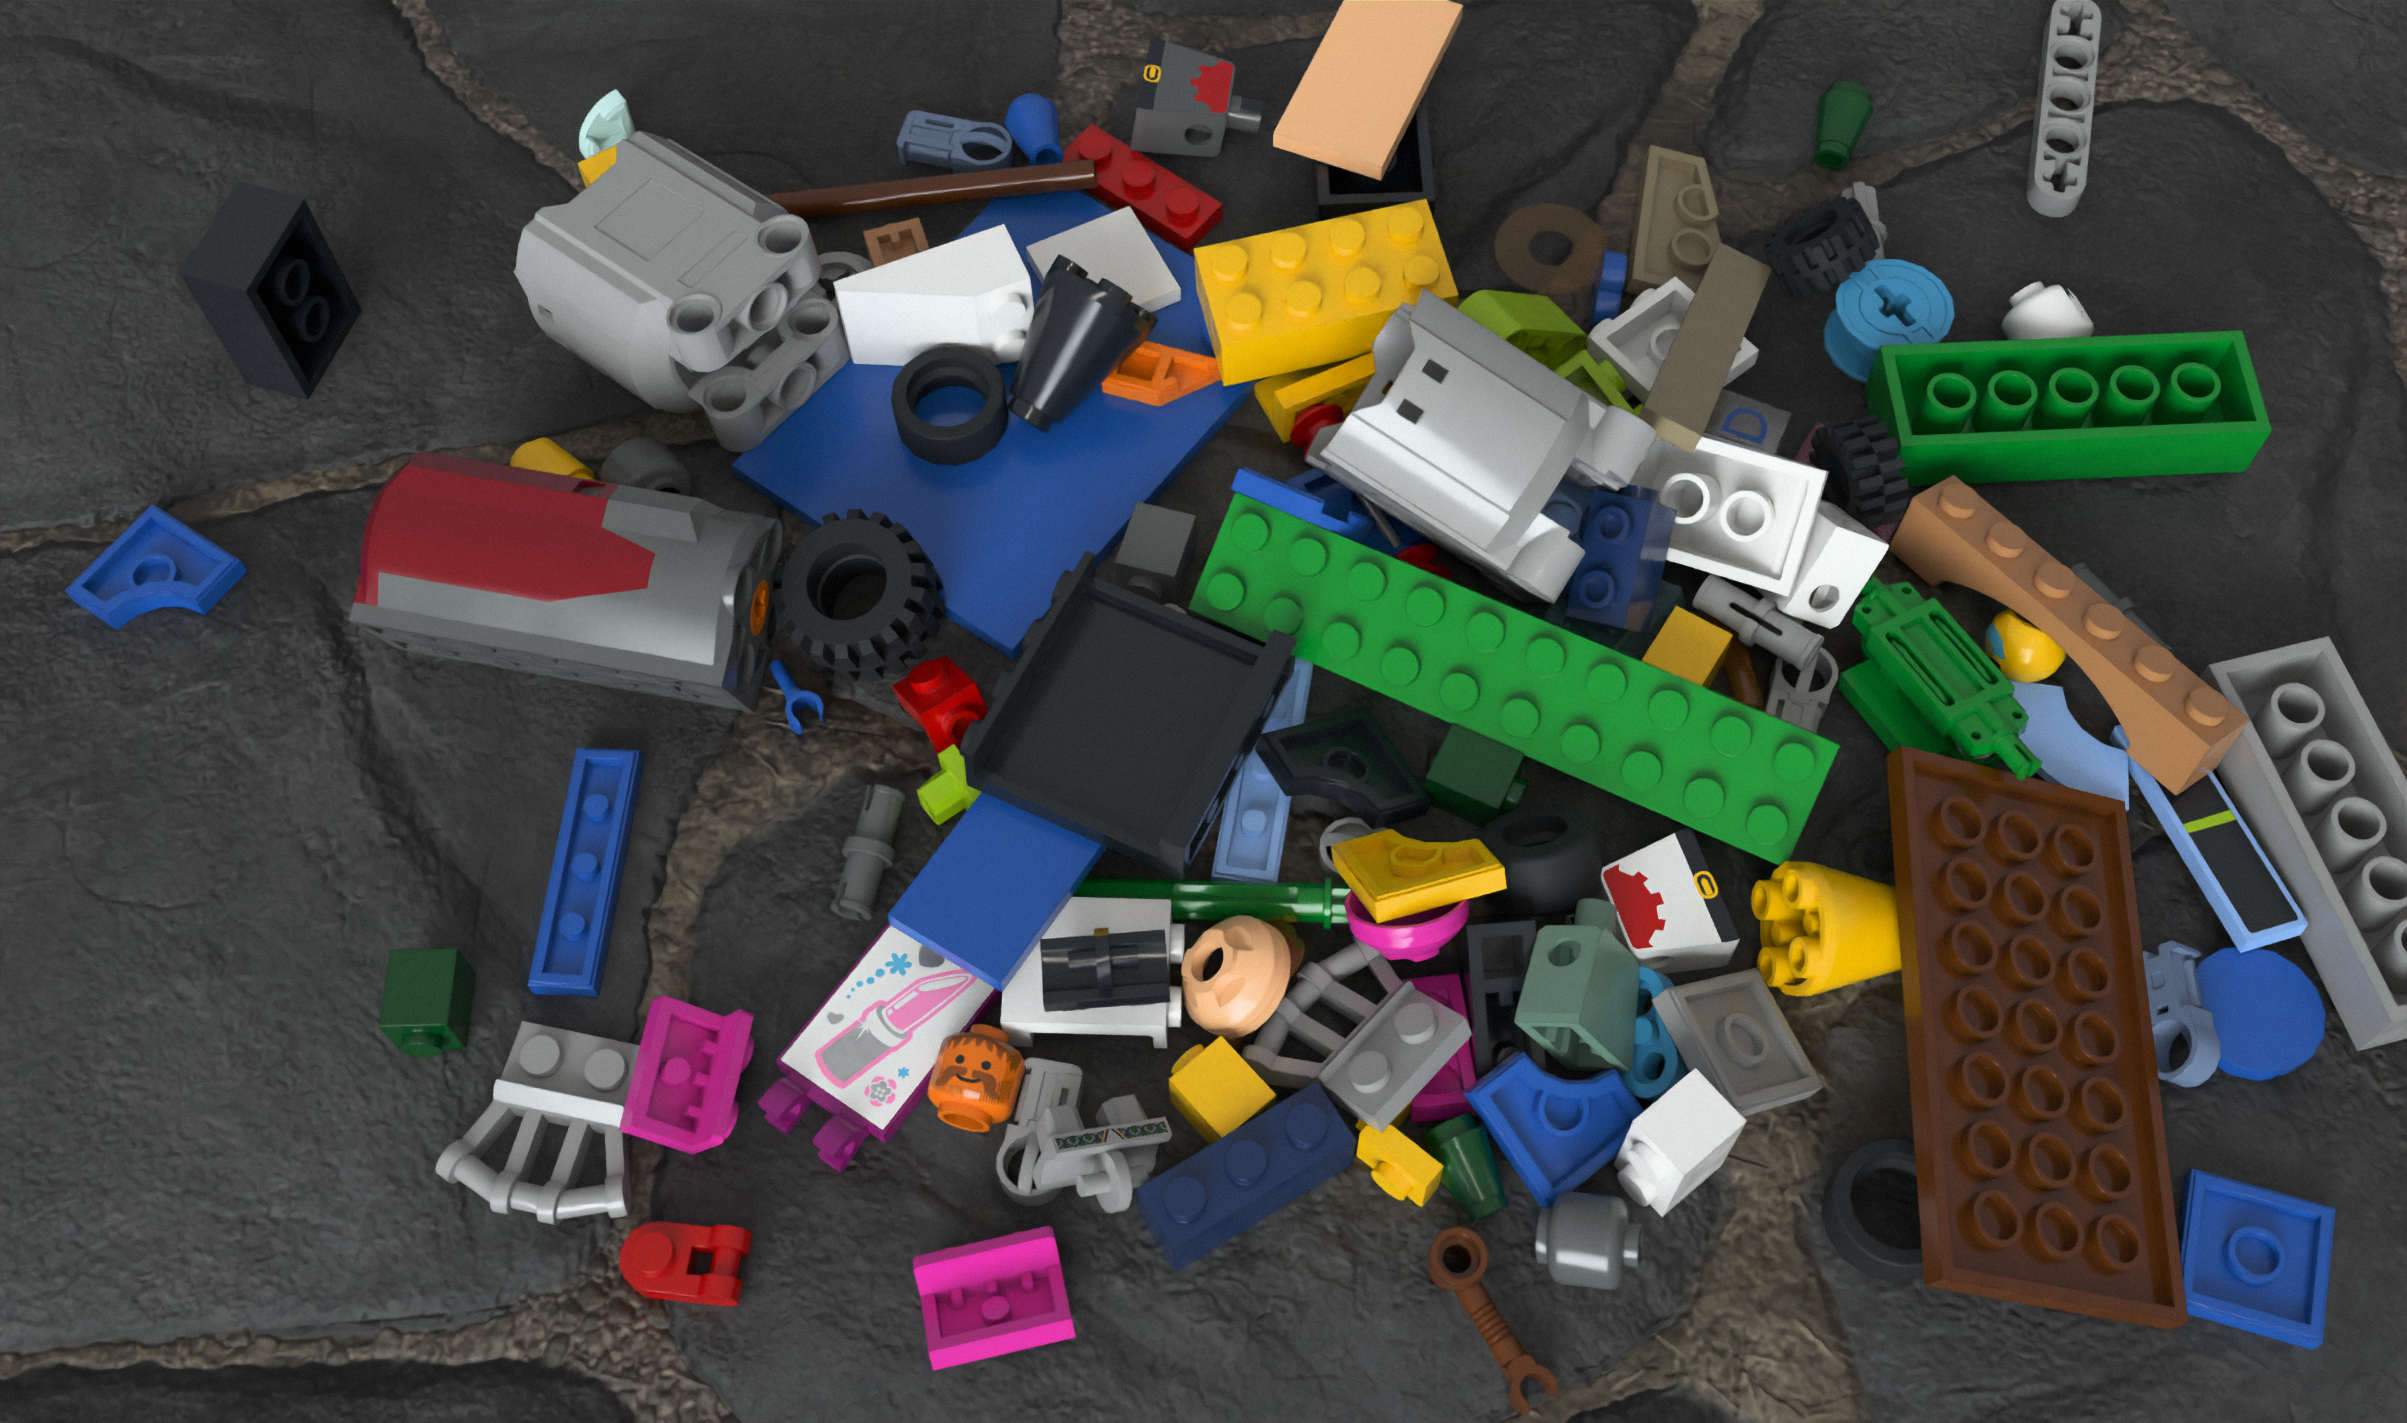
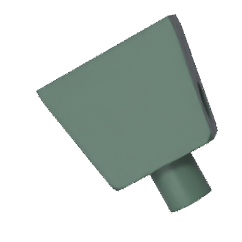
M1585 898L1578 900L1573 925H1546L1538 931L1514 1022L1567 1070L1602 1071L1615 1068L1617 1072H1631L1640 968L1638 960L1613 935L1617 914L1616 906L1600 899Z

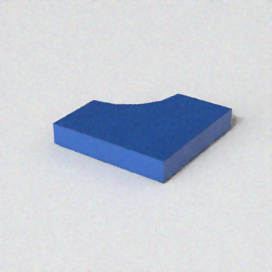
M152 504L65 592L75 603L118 630L136 616L161 607H186L205 615L248 570L240 559Z
M1514 1052L1462 1092L1541 1208L1552 1207L1559 1194L1573 1191L1617 1156L1633 1120L1644 1112L1615 1068L1604 1069L1584 1080H1565L1542 1071L1524 1052Z

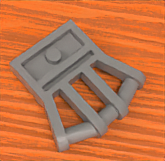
M1353 935L1354 943L1317 964L1307 962L1296 974L1298 982L1283 996L1277 1009L1263 1023L1254 1044L1245 1046L1240 1056L1266 1084L1302 1090L1317 1081L1330 1101L1382 1133L1471 1037L1472 1032L1464 1016L1416 990L1410 980L1402 982L1379 951L1366 945ZM1368 966L1386 996L1376 1005L1338 982ZM1317 1000L1358 1024L1346 1039L1305 1015ZM1289 1034L1327 1059L1323 1063L1280 1057L1278 1054Z
M522 1021L501 1079H496L494 1083L492 1103L462 1139L454 1141L444 1150L436 1164V1173L449 1183L462 1182L490 1202L492 1211L512 1215L516 1210L536 1213L539 1222L559 1225L566 1218L608 1212L610 1218L630 1216L632 1208L628 1143L630 1134L618 1130L640 1045ZM516 1116H521L523 1119L505 1169L499 1174L480 1159ZM553 1123L569 1127L551 1179L545 1186L528 1183L548 1124ZM594 1132L605 1134L607 1168L605 1184L575 1188Z

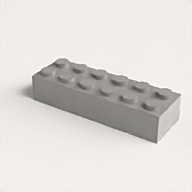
M2329 636L2209 664L2199 678L2221 693L2227 701L2250 719L2215 769L2236 810L2309 924L2299 936L2356 1050L2361 1051L2407 1039V779Z

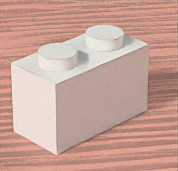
M1694 1068L1633 1120L1614 1162V1166L1619 1171L1617 1174L1618 1180L1634 1201L1642 1206L1650 1204L1663 1217L1722 1166L1747 1121Z

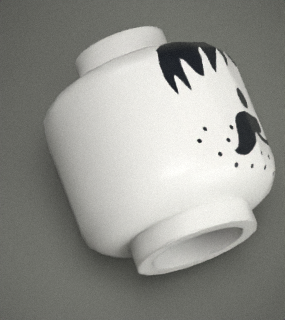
M2041 281L2026 286L2011 297L2009 302L2013 308L2007 313L2001 326L2008 340L2090 337L2094 331L2093 322L2070 287L2060 284L2045 288Z

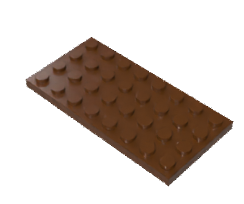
M1901 745L1886 756L1924 1286L2168 1330L2188 1324L2125 801L2030 777L2018 780L2014 773Z

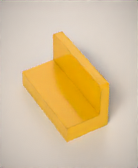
M1373 352L1353 359L1271 376L1254 385V395L1283 444L1291 441L1290 433L1295 425L1297 416L1311 405L1318 403L1324 405L1336 404L1344 412L1343 419L1348 417L1376 372ZM1388 381V383L1384 387L1383 391L1381 392L1382 394L1386 395L1390 389V381Z

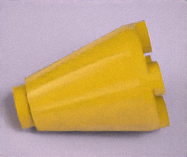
M1785 861L1773 871L1770 880H1758L1755 883L1751 896V906L1755 917L1760 920V941L1762 946L1757 958V970L1767 987H1778L1786 995L1813 996L1901 970L1896 887L1813 862Z

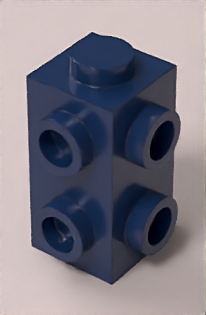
M1630 484L1627 487L1620 488L1617 494L1594 490L1591 505L1584 510L1579 526V535L1582 541L1581 548L1586 553L1565 585V600L1568 603L1565 616L1648 635L1677 510L1656 502L1658 491Z

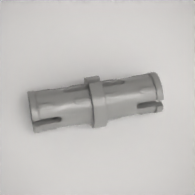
M1711 573L1706 578L1692 603L1695 609L1704 611L1738 632V640L1749 647L1757 643L1778 657L1793 664L1801 672H1804L1812 663L1824 641V637L1820 634L1811 632L1776 611L1777 603L1767 597L1759 601L1721 579L1719 575ZM1738 608L1742 610L1743 612L1754 617L1759 622L1763 623L1766 626H1769L1770 628L1776 630L1782 635L1778 636L1772 633L1771 631L1759 625L1757 622L1745 617L1744 615L1740 614L1734 609Z

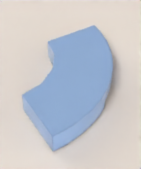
M2009 680L2015 687L2013 697L2029 716L2025 732L2019 738L2042 761V765L2036 773L2049 783L2125 801L2127 812L2129 810L2128 754L2125 753L2126 751L2101 743L2079 726L2067 709L2063 687Z

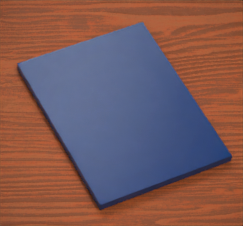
M1078 190L995 198L953 241L1004 224L1030 276L1035 311L1042 284L1027 260L1026 246L1114 211ZM1146 231L1181 288V301L1151 313L1159 320L1146 341L1213 357L1201 339L1200 301L1196 290L1194 258ZM850 356L845 366L825 382L803 406L795 410L760 445L752 450L745 451L731 466L736 478L807 525L810 523L814 529L824 525L822 516L833 512L841 520L846 519L848 509H862L868 518L876 511L887 515L893 524L898 521L917 541L934 564L933 568L941 578L944 589L938 592L945 600L943 615L1014 661L1022 652L1023 640L1032 622L1037 618L1044 621L1053 606L1051 603L1052 594L1061 574L1065 570L1073 572L1085 551L1095 554L1096 569L1125 536L1137 501L1153 505L1254 391V385L1265 378L1225 387L1222 380H1219L1159 407L1103 393L1101 383L1060 424L1054 422L1047 434L1009 411L1006 432L994 449L978 460L960 465H940L915 456L901 441L892 409L891 394L893 382L904 366L854 364ZM1019 360L1012 363L995 365L999 369L1005 386L1007 404L1013 398L1009 391ZM947 386L933 390L923 397L915 407V413L919 420L933 426L952 427L966 423L980 414L986 401L980 392L968 387Z

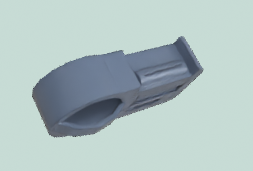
M913 110L907 114L896 142L900 163L903 166H906L908 160L951 168L953 174L1013 168L1014 166L1011 136L1004 127L995 123L975 122ZM983 145H990L1002 151L1001 155L987 161L976 160L968 156L970 151Z
M2171 940L2158 946L2159 955L2143 951L2158 1078L2183 1087H2194L2207 1081L2216 1070L2221 1057V1043L2215 1031L2212 1012L2202 1009L2195 961H2193L2194 958L2201 956V953L2197 949ZM2182 1032L2188 1043L2190 1054L2182 1067L2172 1071L2169 1063V1050L2173 1040Z

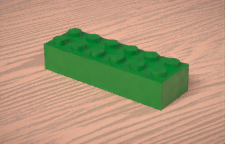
M2242 330L1881 345L1864 386L1869 415L1877 416L1879 423L1884 422L1888 426L1887 438L1895 437L1899 447L1895 450L1897 458L1903 457L1905 468L1900 469L1901 476L1908 478V486L1936 485L1952 475H1955L1964 484L2245 472L2272 431Z

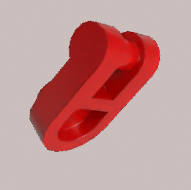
M663 1221L649 1222L636 1228L625 1239L620 1250L619 1266L627 1282L641 1295L655 1299L729 1307L739 1305L743 1281L737 1278L741 1258L749 1256L753 1233L745 1228L732 1225L708 1227ZM697 1254L713 1255L709 1274L693 1275Z

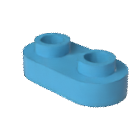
M1639 966L1640 975L1631 1072L1618 1073L1634 1096L1656 1102L1689 1074L1690 1071L1654 1004L1649 1012L1644 1014V1004L1650 996L1654 999L1665 989L1675 986L1665 975L1650 968ZM1665 1059L1663 1073L1657 1078V1067Z

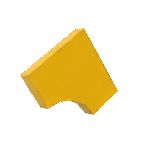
M1388 829L1335 843V845L1331 846L1335 869L1377 924L1507 889L1504 866L1477 838L1459 842H1423L1404 837L1395 830Z

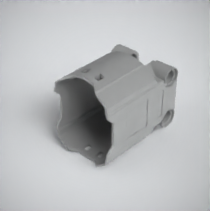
M637 131L629 139H622L617 144L616 163L568 204L542 207L536 212L534 219L522 230L518 245L516 268L513 272L527 295L530 309L536 322L546 333L545 335L655 409H663L679 414H690L704 410L718 443L728 451L745 452L760 445L767 436L795 410L803 406L849 360L850 353L837 310L831 305L830 300L820 297L809 290L821 277L822 266L808 224L801 217L789 214L782 206L670 138L665 140L650 132Z
M1422 288L1418 294L1420 298L1415 307L1402 302L1372 343L1376 372L1346 420L1320 428L1304 457V461L1480 572L1479 576L1503 593L1523 603L1549 602L1554 604L1586 552L1578 544L1567 538L1570 534L1569 530L1540 513L1558 484H1562L1565 479L1590 492L1596 490L1614 493L1620 488L1627 487L1658 437V433L1649 424L1632 413L1613 405H1604L1427 289ZM1388 381L1392 382L1393 385L1386 395L1382 394L1381 392Z

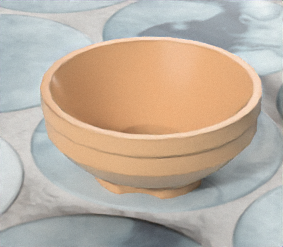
M1243 915L1226 918L1203 932L1192 948L1187 949L1181 968L1183 1002L1194 1022L1218 1037L1222 1036L1229 1039L1243 1037L1265 1023L1277 1009L1285 994L1290 978L1291 959L1289 947L1284 936L1276 927L1260 919ZM1222 947L1223 962L1219 971L1211 979L1204 981L1203 973L1211 955L1217 948Z

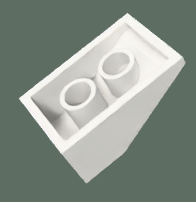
M1004 224L833 282L849 353L854 364L904 366L921 353L941 347L967 348L984 355L994 365L1012 363L1020 359L1034 314L1030 276Z
M1703 433L1693 453L1687 452L1657 437L1629 484L1658 491L1656 502L1677 510L1666 560L1778 594L1791 596L1829 471Z

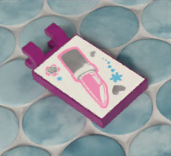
M888 923L777 1058L776 1063L779 1070L787 1075V1077L775 1082L758 1101L759 1106L767 1112L764 1116L765 1120L788 1136L812 1101L826 1109L834 1117L827 1121L812 1141L815 1146L821 1149L818 1153L819 1158L842 1173L870 1133L885 1144L889 1142L927 1093L944 1038L954 1033L970 1032L972 1025L981 1024L1002 998L1003 992Z

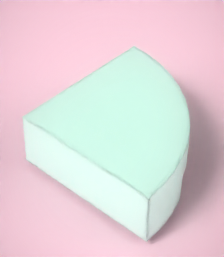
M617 89L611 91L598 101L582 124L579 134V148L586 159L617 145L622 139H629L636 133L626 100Z

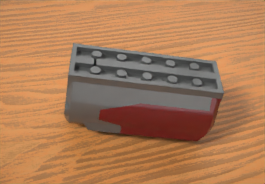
M421 451L388 478L375 498L366 522L361 551L360 578L348 621L399 650L755 713L764 669L782 631V627L776 617L781 612L773 605L771 592L782 588L773 579L776 565L785 566V558L782 554L784 550L782 523L779 519L723 509L696 497Z

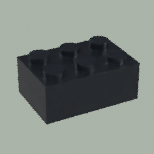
M1424 93L1381 181L1311 159L1315 222L1427 199L1434 219L1436 200L1426 93Z
M240 181L226 203L218 209L213 223L196 249L190 252L185 266L180 272L182 279L245 382L309 400L362 311L305 199Z

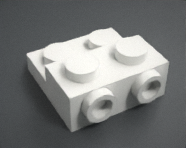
M1676 276L1657 290L1653 288L1645 290L1635 299L1630 309L1614 320L1611 318L1604 319L1593 328L1587 337L1586 351L1597 365L1607 359L1625 382L1627 389L1620 394L1626 401L1635 395L1644 404L1695 293ZM1743 337L1723 387L1755 365L1759 350L1745 337Z

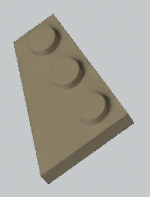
M1654 145L1649 146L1642 164L1625 292L1640 295L1649 288L1657 290L1675 276L1694 293L1696 292L1707 266L1721 242L1716 225L1719 211L1705 158Z

